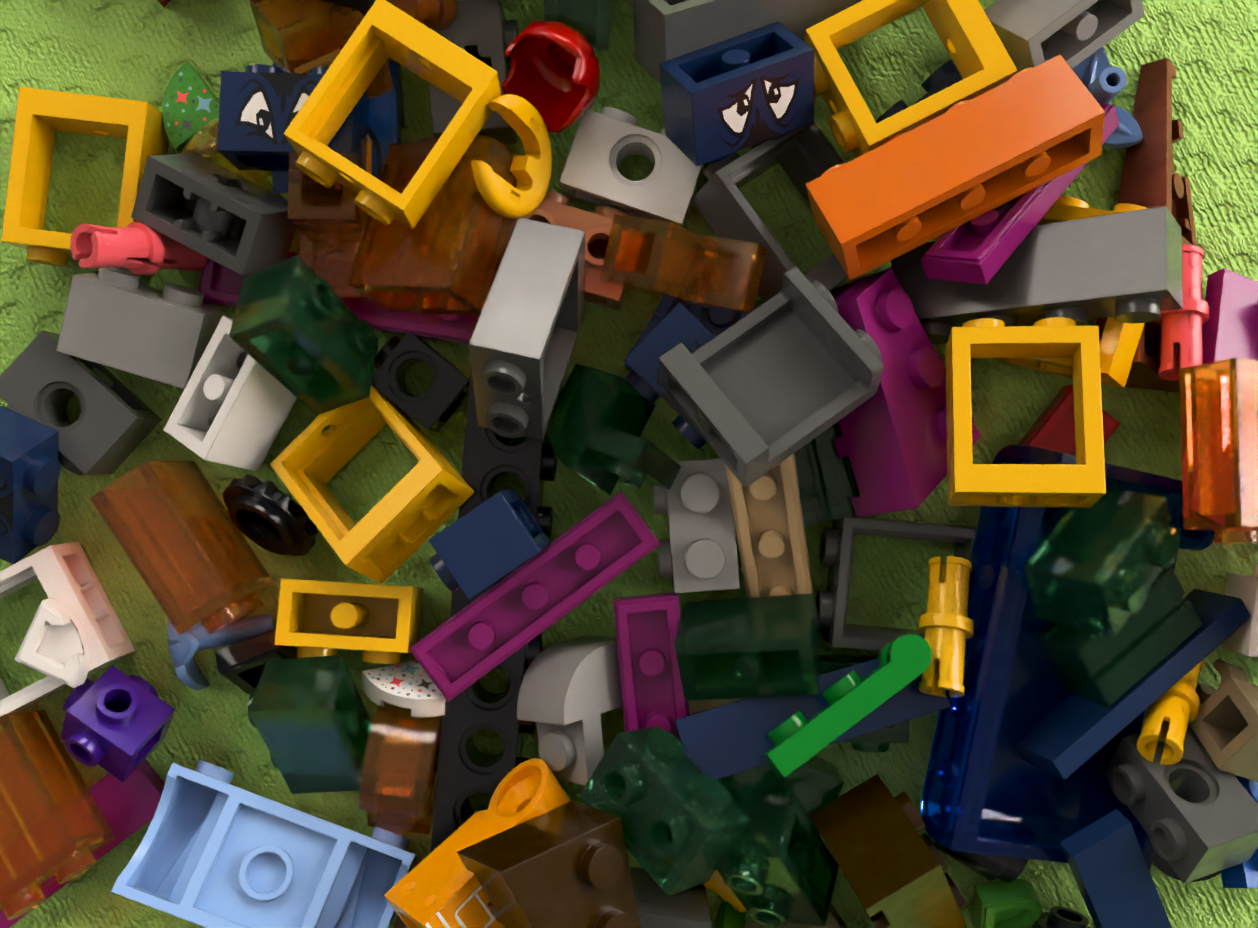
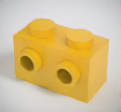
M281 578L274 645L298 646L297 658L336 660L337 649L362 650L361 662L400 664L401 653H410L409 648L419 641L423 588Z

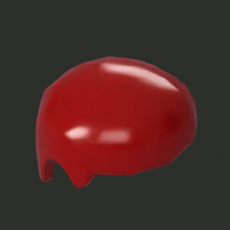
M534 21L514 38V42L510 43L504 51L505 56L511 57V69L502 83L503 93L517 95L529 101L540 113L548 132L560 133L579 120L596 100L600 88L598 58L595 56L594 48L584 35L563 22Z

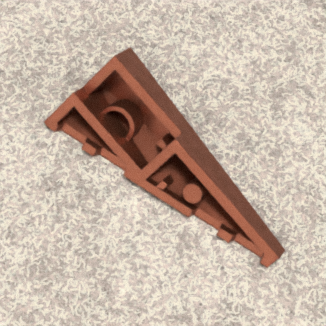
M1168 58L1141 65L1132 116L1139 124L1143 138L1136 145L1127 147L1117 204L1128 203L1146 208L1167 206L1181 227L1182 245L1197 246L1189 178L1181 177L1179 173H1175L1172 144L1184 139L1182 121L1172 120V79L1176 78V69ZM1108 317L1097 318L1096 326H1099V344ZM1155 321L1145 323L1125 387L1195 394L1196 380L1189 381L1188 371H1182V381H1168L1159 377L1160 326Z

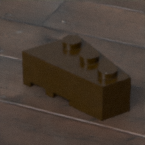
M876 774L809 814L875 928H967L961 911L966 909L968 905L947 872L944 873V870L948 867L930 837L926 833L922 835L918 833L926 828V825L904 791L893 797L879 775Z
M570 801L545 814L534 817L457 852L466 869L475 874L488 896L490 902L487 905L496 921L503 924L506 928H641L620 816L576 801Z

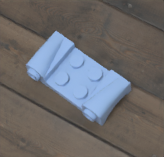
M199 760L194 771L172 763L149 828L133 857L119 875L111 890L115 894L205 928H389L395 911L383 895L413 869L417 856L406 851L410 841L406 837L376 826L371 837L365 836L230 785L235 773Z

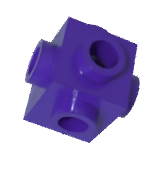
M112 665L96 682L86 679L85 683L77 686L67 698L62 708L66 715L61 739L65 741V746L69 753L79 762L89 767H95L98 764L121 782H124L164 739L175 709L158 698L156 690L146 680L136 675L127 676Z

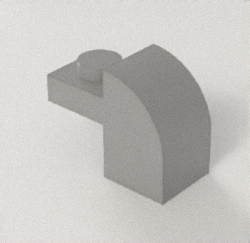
M582 636L553 644L535 657L523 677L517 701V720L537 722L540 759L548 765L558 781L591 785L606 779L601 713L623 706L617 639Z

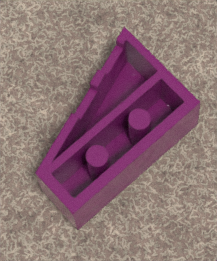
M892 268L830 291L837 304L838 314L854 331L857 329L865 331L877 344L882 354V364L884 366L877 394L839 420L842 436L833 438L839 458L849 456L860 495L851 498L856 518L918 508L947 475L946 370L940 354L934 349L914 311L911 299L904 292ZM972 416L973 446L981 437V435L976 425L974 424V419Z

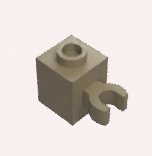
M1217 659L1213 665L1221 676L1220 687L1216 690L1210 685L1201 682L1197 683L1196 693L1202 705L1199 707L1198 715L1189 725L1218 770L1258 782V686L1249 683L1247 674L1239 666Z

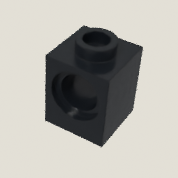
M409 331L402 340L397 336L391 338L381 348L372 362V366L377 371L368 382L428 431L439 432L468 396L470 378L424 340ZM427 362L433 370V384L425 394L414 397L405 386L406 372L415 363Z

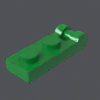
M905 634L885 644L878 656L879 667L863 679L860 678L855 670L850 671L821 693L828 702L826 707L808 720L799 710L770 731L767 736L774 746L761 756L777 778L788 776L924 673L932 660V651L928 642L921 636Z

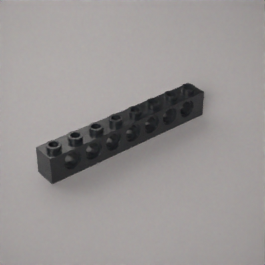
M470 369L462 478L475 493L459 507L458 520L494 496L493 487L496 479L505 472H512L523 480L526 487V495L523 501L550 540L553 507L542 506L544 481H555L558 444L547 443L549 424L543 441L527 438L522 444L516 446L508 445L502 440L500 435L492 430L479 427L472 369ZM563 383L557 401L555 403L551 418H560L561 416ZM505 576L471 599L467 598L461 588L452 592L450 617ZM542 633L497 665L504 669L509 677L510 687L507 691L502 693L488 692L477 680L449 702L446 700L445 715H442L430 853L474 814L468 804V796L475 793H485L492 797L498 784L508 772L520 763L531 759L521 757L523 733H534L535 722L517 720V701L523 677L532 661L542 651ZM479 729H491L497 732L503 739L504 751L496 755H487L480 752L473 742V733Z

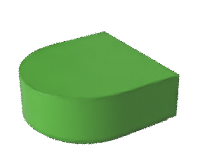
M1016 878L1009 883L1000 880L974 886L972 924L974 928H1031L1042 914V905L1032 884L1024 879Z

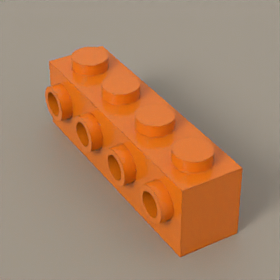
M1060 54L1034 68L1030 67L1017 72L1007 82L971 100H963L956 103L944 114L908 132L895 134L886 140L883 145L848 163L837 164L826 170L820 177L806 183L815 223L851 281L1101 156L1105 111Z

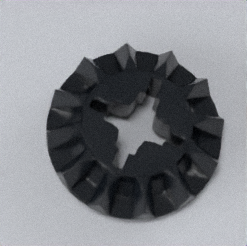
M246 475L242 479L234 478L224 490L223 500L231 520L245 536L262 548L280 555L304 556L316 543L315 536L318 533V529L315 524L308 518L303 508L292 500V494H285L278 490L272 481L263 483L255 476Z

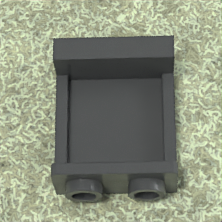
M795 266L783 274L782 289L777 295L691 354L681 342L659 357L663 388L745 488L877 394L884 369L882 354L874 340L861 329L854 331L838 314L837 304L829 290L818 280L810 282Z

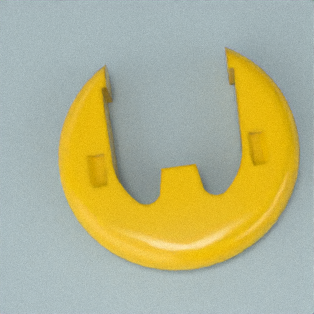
M504 94L492 99L487 105L492 111H496L517 132L523 143L525 155L513 156L509 170L516 178L517 186L516 188L492 171V167L483 161L472 160L471 167L478 191L487 205L503 217L517 219L531 214L541 204L547 193L552 174V147L547 127L538 110L523 97Z

